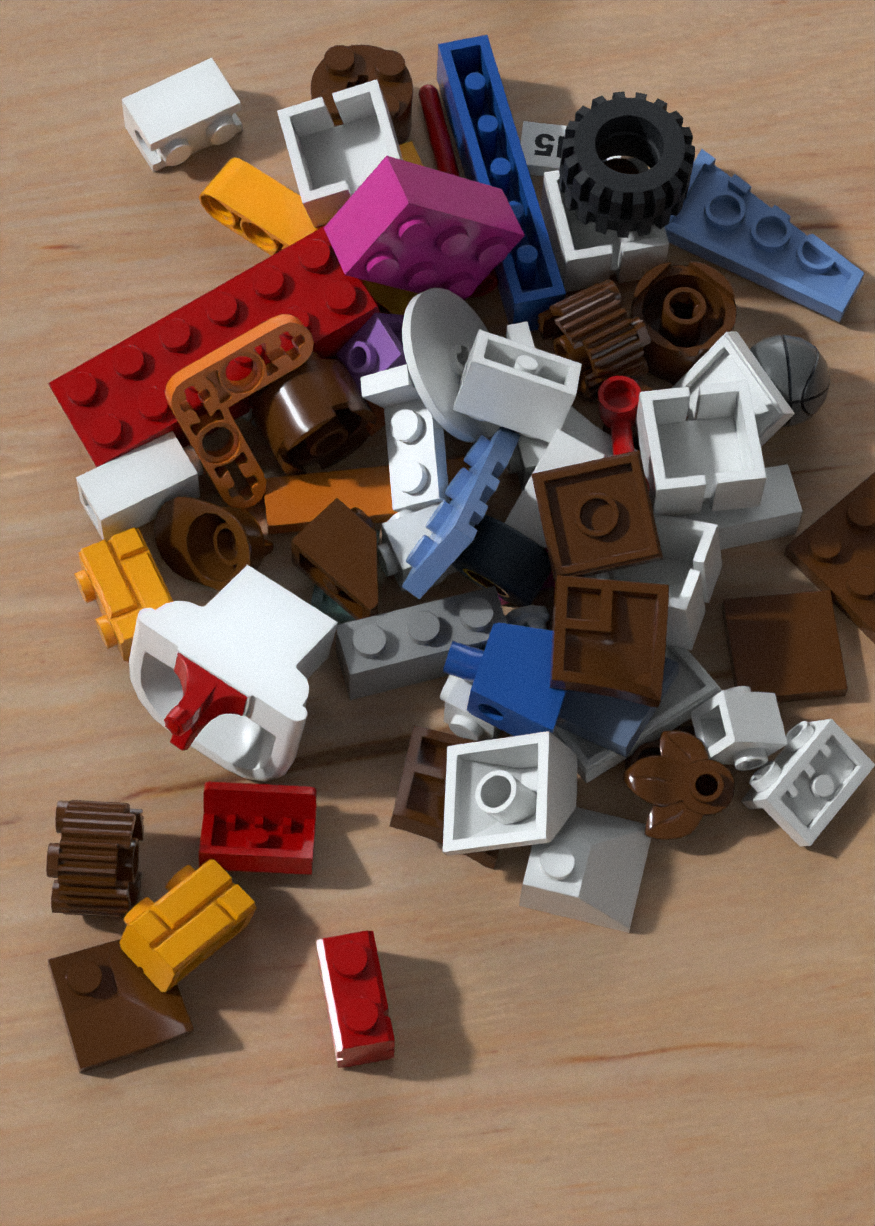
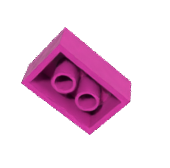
M386 156L324 227L345 275L418 294L431 288H443L455 293L464 301L474 293L478 285L507 257L508 253L525 236L502 189L390 156Z

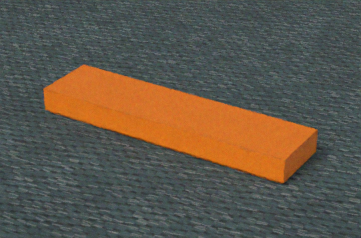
M464 458L446 460L448 486L461 468L469 469L470 466L463 461ZM389 465L265 478L267 484L264 502L268 534L302 531L336 498L349 509L357 507L362 510L373 523L388 522L394 514L398 513L392 508Z

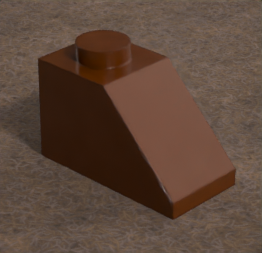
M336 498L291 540L292 564L355 620L378 615V574L375 525L362 510L357 507L349 509Z

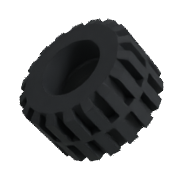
M614 92L612 99L608 101L603 96H599L592 100L591 109L582 106L575 114V121H569L565 130L559 169L560 193H565L564 203L569 211L578 209L577 220L584 225H587L589 222L595 223V231L604 235L610 229L617 231V237L628 238L629 231H637L640 237L650 234L652 225L662 229L669 224L671 215L677 216L683 207L684 199L687 198L695 158L692 132L690 127H682L684 118L677 110L668 113L666 111L668 103L658 98L654 103L646 100L647 94L636 92L635 98L625 97V92ZM613 156H630L641 160L650 169L638 174H624L610 169L602 161Z

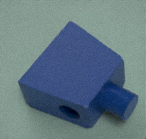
M499 622L493 624L484 650L452 641L443 673L473 682L467 705V711L471 715L513 736L546 731L554 733L567 690L550 688L552 630Z

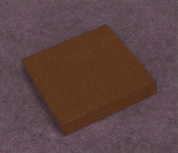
M640 450L531 474L554 582H556L557 575L586 577L663 560Z
M830 590L723 599L721 608L734 687L747 686L751 689V692L775 693L777 703L846 696L848 686Z

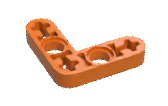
M281 314L270 318L181 369L170 378L166 385L165 396L169 407L216 490L231 507L245 509L254 506L262 499L266 491L267 482L263 471L229 412L228 407L300 367L309 359L313 352L314 344L312 334L299 318L292 315ZM288 331L293 337L292 344L294 347L290 351L285 352L280 346L281 340L279 336ZM261 345L266 351L265 354L272 362L265 365L264 360L254 348ZM239 356L251 358L253 368L248 377L240 381L227 379L226 367L231 360ZM190 386L199 391L198 397L208 412L200 417L197 416L190 403L185 400L186 394L184 390ZM215 427L228 429L230 437L226 446L217 451H208L203 448V438L210 429ZM233 460L243 476L246 477L245 480L248 485L240 491L234 486V480L225 465Z

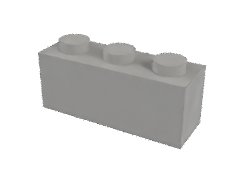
M492 586L337 625L336 654L350 700L448 676L449 674L443 673V669L452 641L484 650L493 624L499 622L507 623L496 587Z

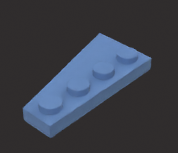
M701 149L693 163L687 198L684 199L683 207L677 216H670L669 224L665 226L669 243L840 323L862 283L864 272L816 235L810 234L807 236L790 223V215L776 205L772 208L750 192L752 186L736 174L730 177L715 165L716 159Z
M500 426L490 439L481 435L475 441L463 459L470 466L469 469L461 468L444 493L451 498L450 502L448 503L444 500L425 526L432 532L431 536L423 535L408 555L406 562L412 566V569L402 587L418 599L430 589L473 541L478 531L474 526L475 524L478 525L488 509L486 502L496 491L500 482L498 477L507 467L521 436L514 430Z

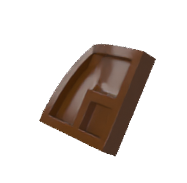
M557 575L554 593L550 688L610 696L658 708L661 702L665 663L669 585Z
M414 725L389 827L404 830L443 844L447 746L479 741ZM499 849L465 853L464 855L487 868L494 869Z
M121 939L48 959L49 972L79 1073L158 1048L193 1034L194 1031L178 985L176 984L166 993L161 992L144 974L143 968L137 967L123 952L119 944Z

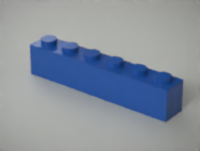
M488 35L438 44L437 82L465 177L472 181L502 189L525 235L508 253L507 257L495 267L498 279L497 286L508 324L528 321L530 331L538 330L540 326L537 322L539 319L538 314L548 310L549 306L564 300L566 292Z

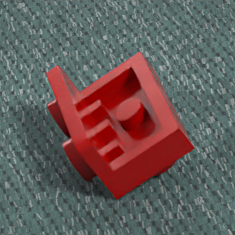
M211 781L204 784V814L198 853L199 867L209 859H215L226 871L312 875L317 812V789L315 787Z

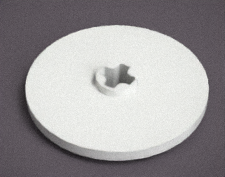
M431 288L411 299L403 317V350L411 379L427 410L448 433L457 439L469 443H475L481 435L488 439L499 429V425L487 421H478L466 414L453 410L454 402L460 386H458L460 377L478 331L480 329L488 332L475 311L458 295L443 288Z

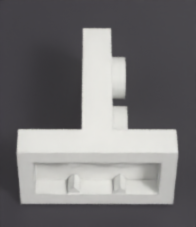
M407 364L360 377L362 398L384 408L393 510L400 512L412 508L418 511L441 503L444 500L449 503L450 497L444 494L448 487L444 429L432 417L422 402L411 379Z

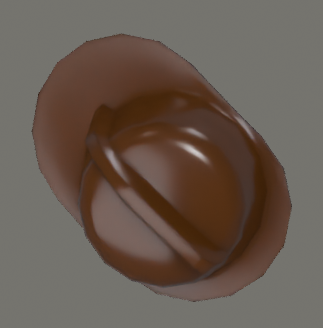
M178 496L165 502L157 513L154 525L157 548L162 559L170 569L187 580L211 587L219 592L247 565L257 570L263 562V558L270 554L274 548L272 542L264 539L259 523L248 511L236 507H220L193 497Z

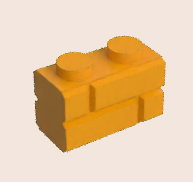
M135 527L112 536L108 541L102 540L82 548L78 552L81 571L74 573L84 601L89 603L96 600L103 615L95 618V622L106 648L109 649L117 645L123 661L127 662L130 657L139 611L143 608L156 610L166 603L174 602L139 528Z
M209 859L197 870L190 864L186 865L166 884L165 889L168 893L155 903L149 897L144 898L124 917L123 921L127 926L119 942L120 947L137 967L143 968L144 974L161 992L166 993L245 929L257 909L253 899L238 884L232 882V877L215 859Z

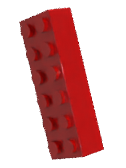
M325 226L48 383L96 468L171 431L175 434L182 448L188 445L191 446L167 403L165 391L168 381L181 369L272 317L288 314L299 318L312 334L314 342L313 352L318 353L321 359L339 360L336 353L374 313L380 312L361 279L344 274L325 232ZM288 331L279 336L281 340L280 346L285 352L290 351L294 347L292 344L293 337ZM261 345L254 348L264 360L265 365L272 362L265 354L266 351ZM239 356L231 360L226 367L227 379L240 381L248 377L253 368L252 359L247 356ZM193 386L184 390L186 394L185 400L190 403L197 416L200 417L208 413L198 397L199 391ZM249 396L228 407L234 420L250 412L252 407L248 402ZM215 427L210 429L204 437L210 435L211 433L217 431L222 427Z

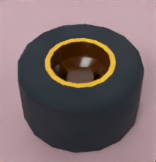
M484 515L478 525L475 524L474 526L478 531L473 541L451 565L483 589L495 586L498 596L503 600L520 607L531 605L552 571L548 553L518 530L493 517Z

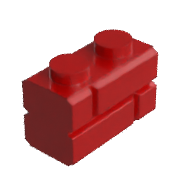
M366 930L317 940V961L337 1068H347L394 1058L395 1039L391 1018L388 1017L389 1008L374 931Z

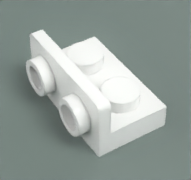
M833 719L812 722L802 721L795 725L786 734L788 744L785 745L775 760L767 762V764L760 767L753 774L749 781L752 788L742 799V803L748 809L763 808L800 847L813 844L875 766L871 759Z

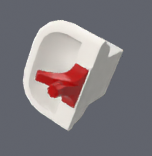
M247 565L206 606L201 607L188 601H174L166 603L156 610L152 608L140 610L137 616L129 657L130 680L138 699L159 724L173 734L170 740L171 744L182 751L188 750L191 746L221 767L245 779L263 782L270 781L285 775L296 758L307 718V710L305 708L309 694L307 679L329 657L338 622Z

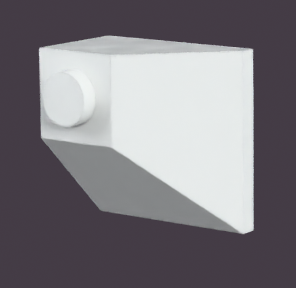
M550 731L447 746L443 853L450 856L551 842L576 808L578 755Z
M576 807L551 842L532 845L522 884L519 906L629 933L651 838L645 835L646 824Z

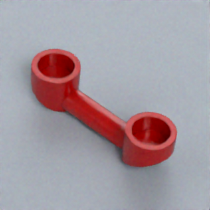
M627 376L608 378L601 384L598 391V410L601 420L611 429L613 456L634 451L632 427L636 424L641 389L636 381ZM646 479L647 486H648V491H649V496H650V486H649L648 480Z

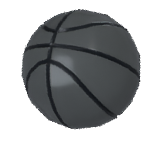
M778 334L764 338L750 348V351L795 413L782 427L798 425L813 417L826 400L830 386L827 362L816 346L801 337Z

